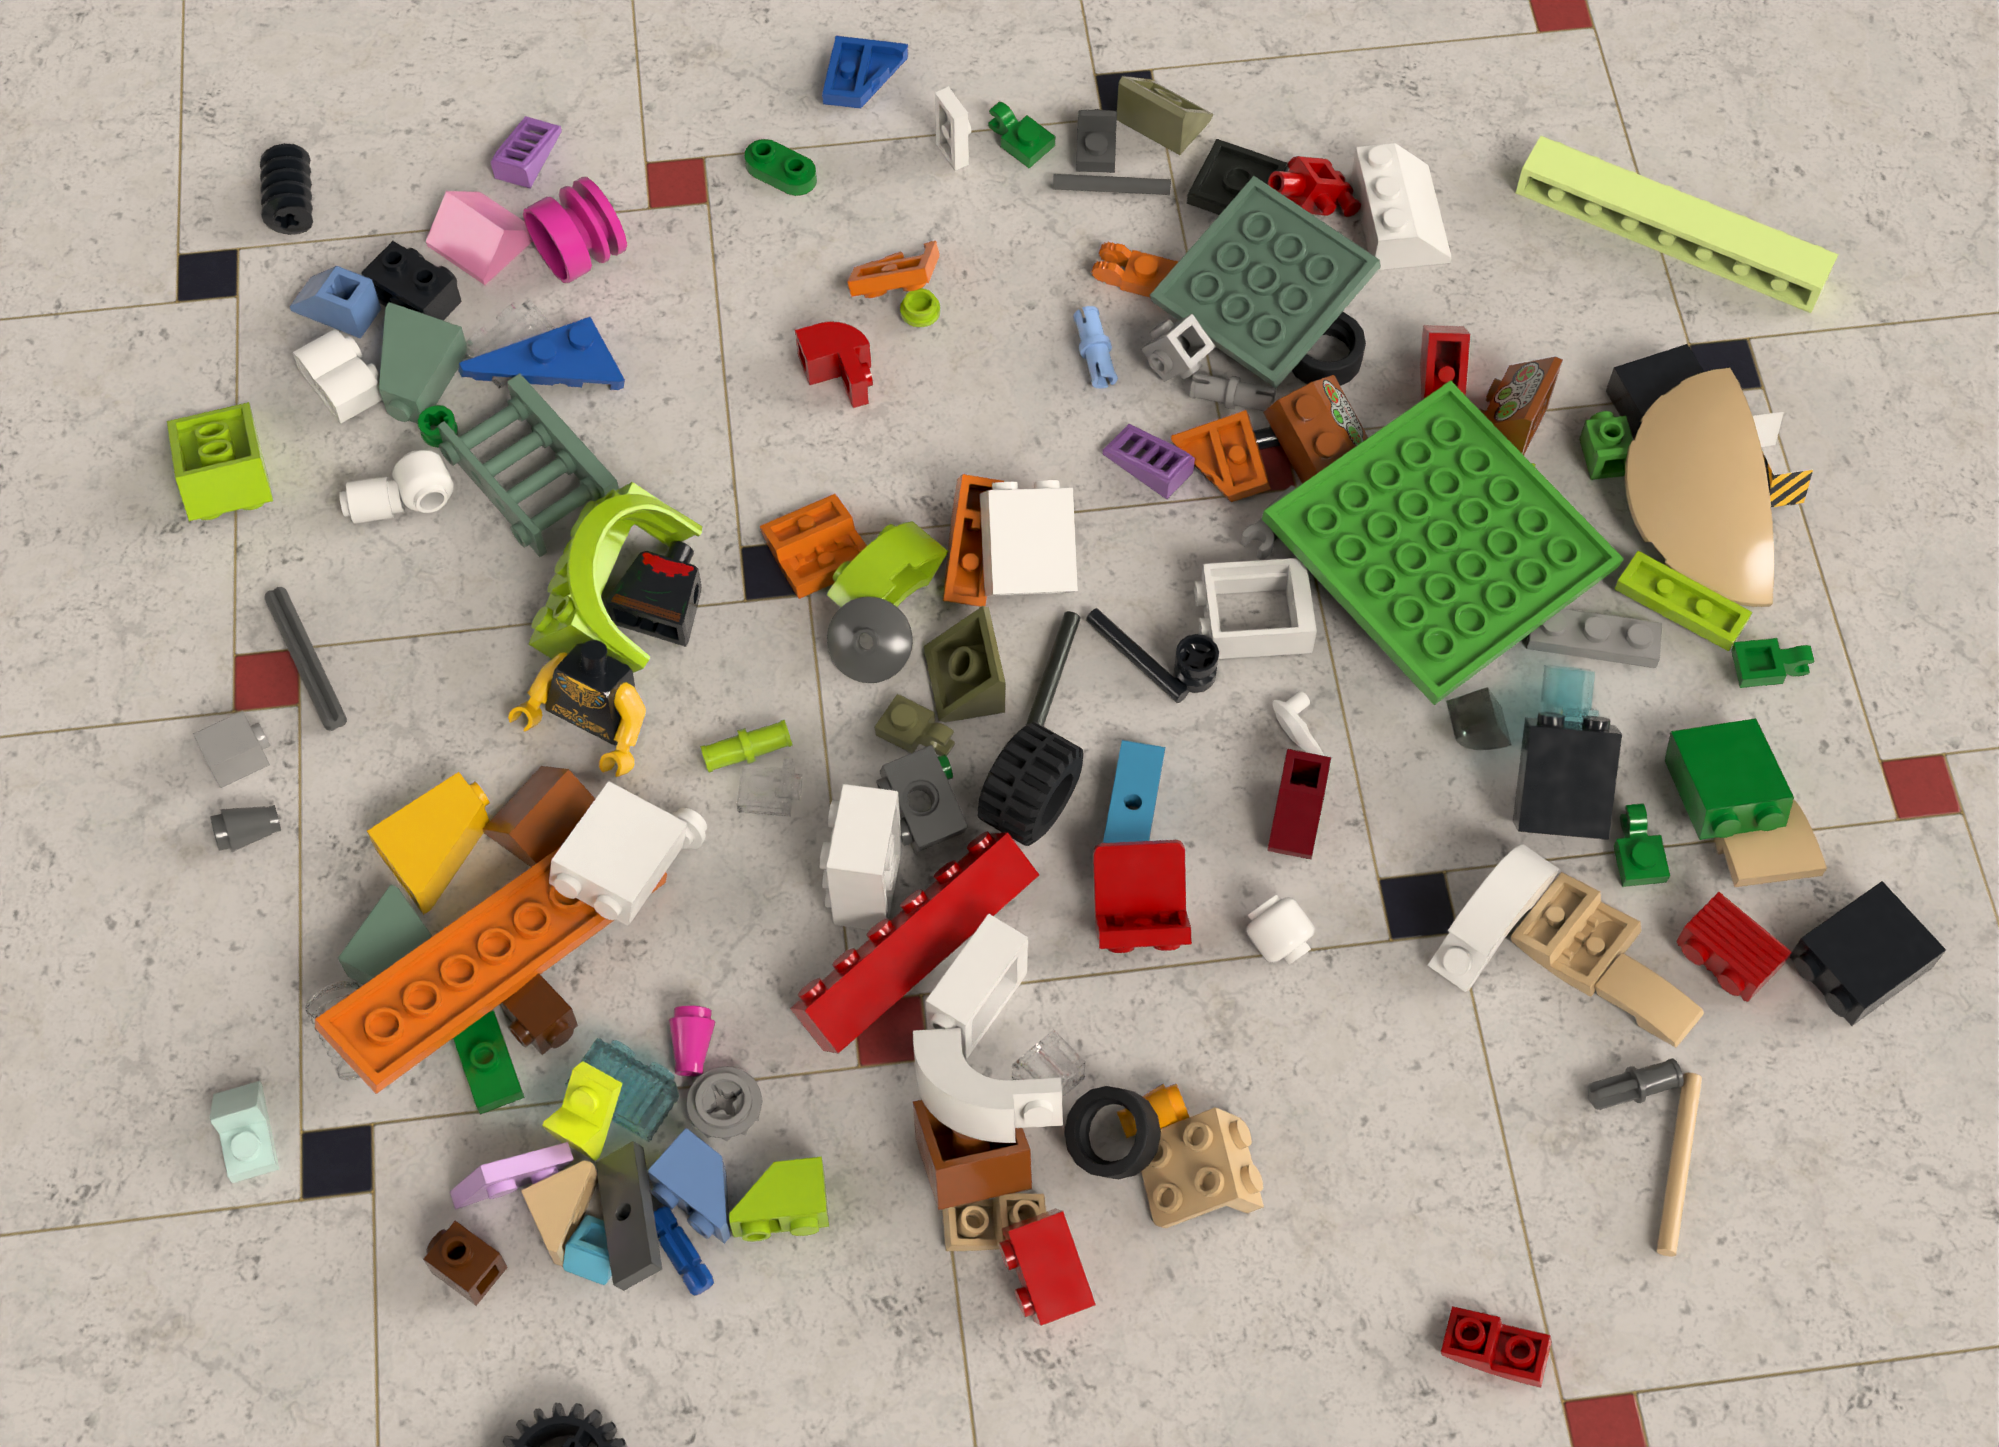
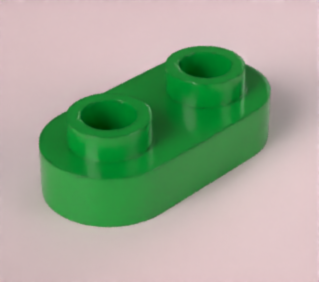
M769 139L756 140L746 148L744 154L746 169L754 178L793 196L805 195L816 186V167L813 161L806 156Z

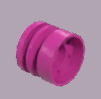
M581 177L573 181L572 187L564 186L560 189L559 199L561 205L552 197H545L524 209L525 225L537 251L549 269L563 283H570L591 271L590 256L599 263H605L609 261L610 254L618 256L626 251V236L615 210L600 188L588 177Z

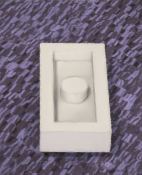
M948 86L935 92L936 145L956 171L969 165L968 135L971 134V126L968 120V112Z

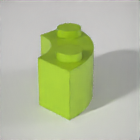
M913 521L898 526L889 524L852 561H846L838 567L833 575V581L835 582L828 591L827 596L840 607L851 600L861 597L882 598L898 607L913 592L929 585L949 551Z

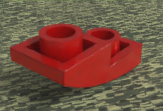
M1452 1306L1441 1355L1492 1375L1541 1388L1552 1340L1551 1335L1502 1324L1501 1318L1498 1316Z

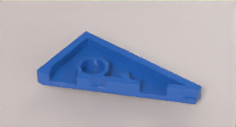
M591 317L460 362L458 372L462 378L469 377L478 381H492V376L513 378L521 374L529 384L553 386L560 383L568 387L582 388L583 383L610 384V390H620L624 388L625 383L623 375Z

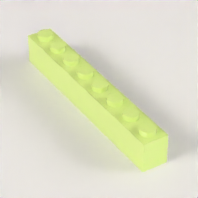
M1543 136L1539 137L1522 167L1516 189V194L1809 313H1812L1839 255L1821 246L1811 244L1781 230H1776L1751 220L1746 216L1736 214L1706 200H1701L1676 190L1671 186L1661 184Z

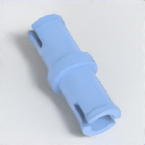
M1095 306L1082 307L1085 318L1082 317L1079 309L1073 315L1081 339L1079 351L1082 358L1087 361L1093 387L1099 389L1107 388L1106 377L1109 378L1111 385L1115 384L1118 380L1110 356L1112 349L1111 341L1108 336L1104 335L1098 308Z

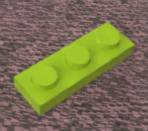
M1640 551L1636 552L1615 586L1616 591L1727 651H1730L1753 613Z

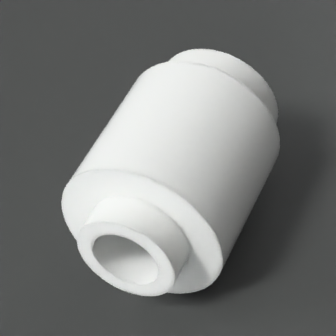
M388 476L347 482L346 491L340 492L343 516H351L354 524L395 518V513L405 512V505L400 499L398 485L395 480H389Z

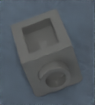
M1100 109L1078 111L1076 172L1115 173L1116 111Z

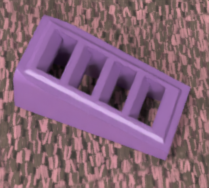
M525 116L499 147L491 160L495 179L531 189L562 132L561 126ZM532 130V131H535V132L542 133V134H544V135H543V136H542V135H538V134H535V133H531L530 131ZM528 139V140H532V141H535V142H538V143H537V144H533V143L526 142L525 140ZM520 149L528 150V151H531V152H530V153L523 152V151H520ZM515 158L522 159L523 161H517Z
M1128 424L1103 449L1104 456L1165 499H1168L1193 474L1195 460L1193 456L1131 424ZM1129 439L1135 442L1127 452L1120 450ZM1142 448L1146 450L1139 459L1134 457ZM1154 456L1158 458L1153 465L1148 463ZM1165 464L1170 467L1166 472L1161 470Z

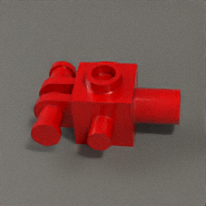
M1296 156L1288 162V172L1274 171L1268 179L1270 187L1311 214L1328 216L1335 211L1336 205H1340L1343 214L1346 217H1351L1361 209V203L1353 197L1354 190L1352 186L1345 182V177L1340 171L1334 170L1328 159Z

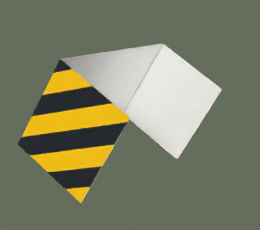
M1784 412L1753 416L1761 447L1776 445ZM1762 450L1771 507L1804 503L1813 469L1774 475Z

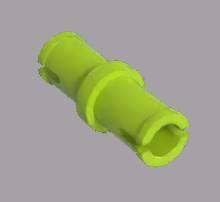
M784 719L781 722L749 732L746 731V728L737 730L738 735L710 745H703L700 748L710 773L713 770L747 760L748 764L756 762L755 757L787 746L791 747L793 744Z

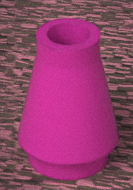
M678 1006L674 1008V1017L669 1019L676 1075L697 1077L703 1074L705 1058L716 1023L711 1019V1009L701 1006Z

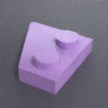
M568 1142L480 1165L450 1191L455 1210L488 1198L495 1199L516 1191L518 1187L529 1183L533 1185L560 1172L574 1160Z

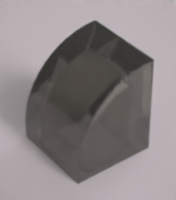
M1488 687L1446 701L1455 739L1461 746L1473 750H1491L1512 745L1502 707Z

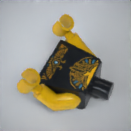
M598 640L577 644L570 653H559L541 668L527 692L530 695L529 700L509 712V722L516 721L524 712L528 717V724L523 730L525 732L541 722L543 715L540 705L541 703L546 704V711L616 746L615 751L601 756L599 761L601 772L611 770L617 762L618 769L615 777L629 773L634 767V758L629 749L630 746H635L646 712L645 705L635 688L633 670L628 665L608 656L606 645Z

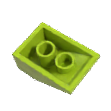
M249 402L167 421L175 479L189 521L197 519L212 520L226 512L239 509L254 510L263 506L264 503L273 501L270 482Z

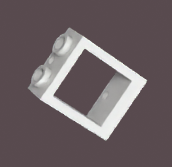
M1298 558L1203 564L1201 581H1194L1196 607L1203 606L1204 618H1199V634L1211 638L1217 644L1219 650L1218 659L1313 652L1317 629L1308 569ZM1286 590L1291 621L1290 628L1221 632L1216 594Z
M988 914L927 998V1030L961 1028L962 1053L965 1060L1027 975L1028 937Z

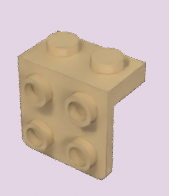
M1214 1107L1161 1129L1158 1151L1149 1166L1141 1171L1153 1222L1156 1226L1169 1228L1224 1206L1247 1214L1264 1208L1260 1191L1263 1190L1262 1177L1252 1162L1248 1147L1252 1143L1251 1134L1246 1123L1240 1117Z

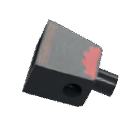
M672 541L665 556L650 551L640 552L606 600L608 614L614 624L687 647L702 590L699 568L689 564L694 555V550L686 543Z

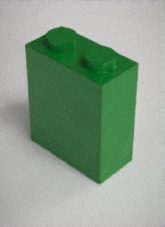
M1756 718L1670 732L1664 761L1699 840L1716 837L1727 838L1734 834L1760 830L1772 831L1787 826L1794 796Z

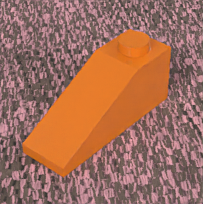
M962 474L957 479L942 601L978 607L986 606L987 596H985L980 494L992 490V483L1004 481Z

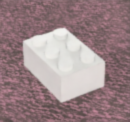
M843 784L840 801L832 800L830 805L828 827L832 828L831 842H823L820 856V869H824L822 886L823 889H827L825 907L832 908L834 925L870 930L880 921L887 918L890 920L902 855L898 791Z

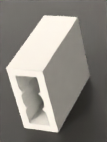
M1058 480L1034 482V489H1018V482L992 483V490L980 494L985 596L1057 594L1078 591L1073 488H1060V481Z
M608 781L552 858L549 884L553 885L563 896L571 899L577 898L594 907L602 917L609 920H618L629 926L683 848L688 823Z

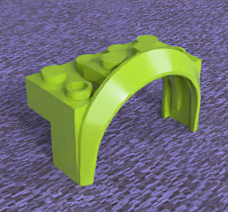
M634 482L618 490L612 489L606 496L595 502L589 501L573 525L570 532V537L572 538L567 543L563 555L556 563L554 569L556 574L551 579L547 588V592L550 593L546 605L537 612L532 621V628L535 630L528 645L553 659L559 653H570L577 644L598 640L606 645L608 656L628 665L633 670V673L644 669L650 656L616 627L603 605L601 594L622 545L634 524L668 547L672 541L682 542L695 535L701 536L703 526L663 503Z

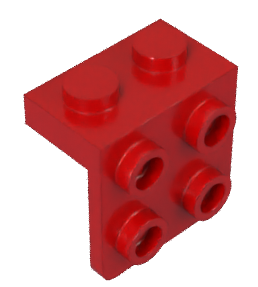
M1180 840L1100 843L1096 845L1093 849L1095 930L1099 949H1107L1113 953H1127L1133 951L1135 947H1153L1161 951H1171L1178 949L1180 945H1192L1191 925L1186 911V867L1183 843Z

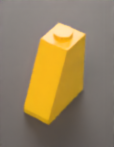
M457 772L367 830L375 850L423 915L429 912L436 904L483 835L482 829L490 822L485 810V806L490 804L486 794L476 781L469 785L460 772Z

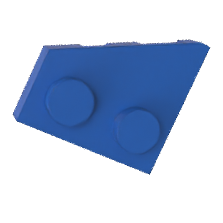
M835 36L822 93L823 104L861 109L908 59V44Z

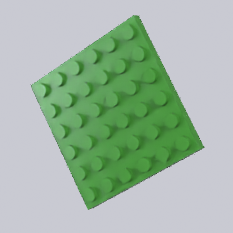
M1451 380L1264 510L1261 518L1433 705H1436L1616 570L1624 560Z

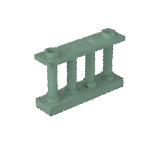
M518 374L507 381L511 397L507 401L508 406L458 437L445 421L439 424L438 429L443 441L439 444V448L445 459L452 466L457 463L508 520L512 525L510 529L519 544L524 548L529 545L539 557H542L547 553L541 533L543 530L587 501L595 502L606 496L612 489L618 490L619 486L616 478L521 374ZM516 420L520 422L526 420L532 426L530 434L483 464L470 451ZM539 447H551L556 453V459L509 490L505 491L494 478V476ZM564 473L568 475L574 473L580 480L578 488L531 519L518 505V503Z

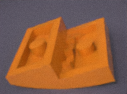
M836 493L760 526L761 533L772 555L799 599L834 584L833 575L838 567L846 561H852L867 546L855 530L853 517Z

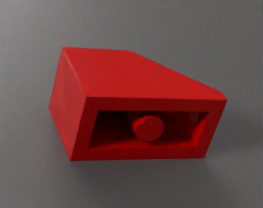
M1423 325L1420 359L1421 401L1450 380L1466 396L1471 334L1464 326Z

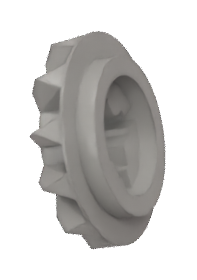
M723 1066L706 1071L694 1081L687 1095L686 1106L693 1127H696L707 1138L715 1137L728 1141L731 1137L739 1134L746 1135L754 1122L759 1121L763 1101L760 1088L751 1075L735 1067ZM717 1090L719 1095H723L727 1100L733 1097L737 1098L732 1103L734 1117H731L730 1114L727 1115L724 1110H719L716 1113L713 1111L717 1107L714 1091Z

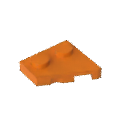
M930 241L924 243V254L904 258L903 253L898 252L883 259L854 267L847 281L851 297L864 295L865 298H876L892 289L902 288L903 291H915L923 288L926 283H929L940 256L937 242Z
M1246 410L1171 436L1174 446L1195 458L1194 466L1230 502L1271 489L1250 416Z

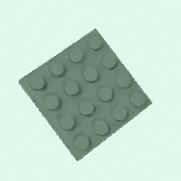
M1253 176L1155 288L1150 297L1154 304L1177 320L1193 314L1218 349L1276 389L1381 268L1380 259Z

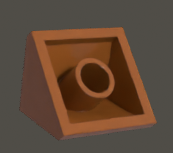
M541 766L482 830L488 837L532 867L563 845L595 801V798L569 769Z

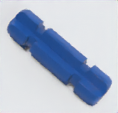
M667 1206L654 1211L657 1237L660 1238V1245L678 1274L683 1275V1282L690 1293L694 1296L703 1293L714 1284L713 1276L705 1263L700 1264L702 1262L701 1257L682 1227L678 1226L677 1219L671 1209Z

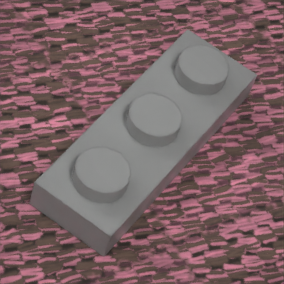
M1564 608L1528 635L1527 649L1656 668L1660 660L1662 623Z

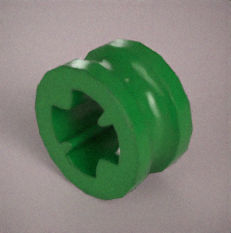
M441 405L431 406L419 415L418 427L421 431L422 439L429 446L438 448L439 444L443 442L438 427L433 431L431 430L432 425L438 426L445 421L454 433L458 435L455 416L449 408Z

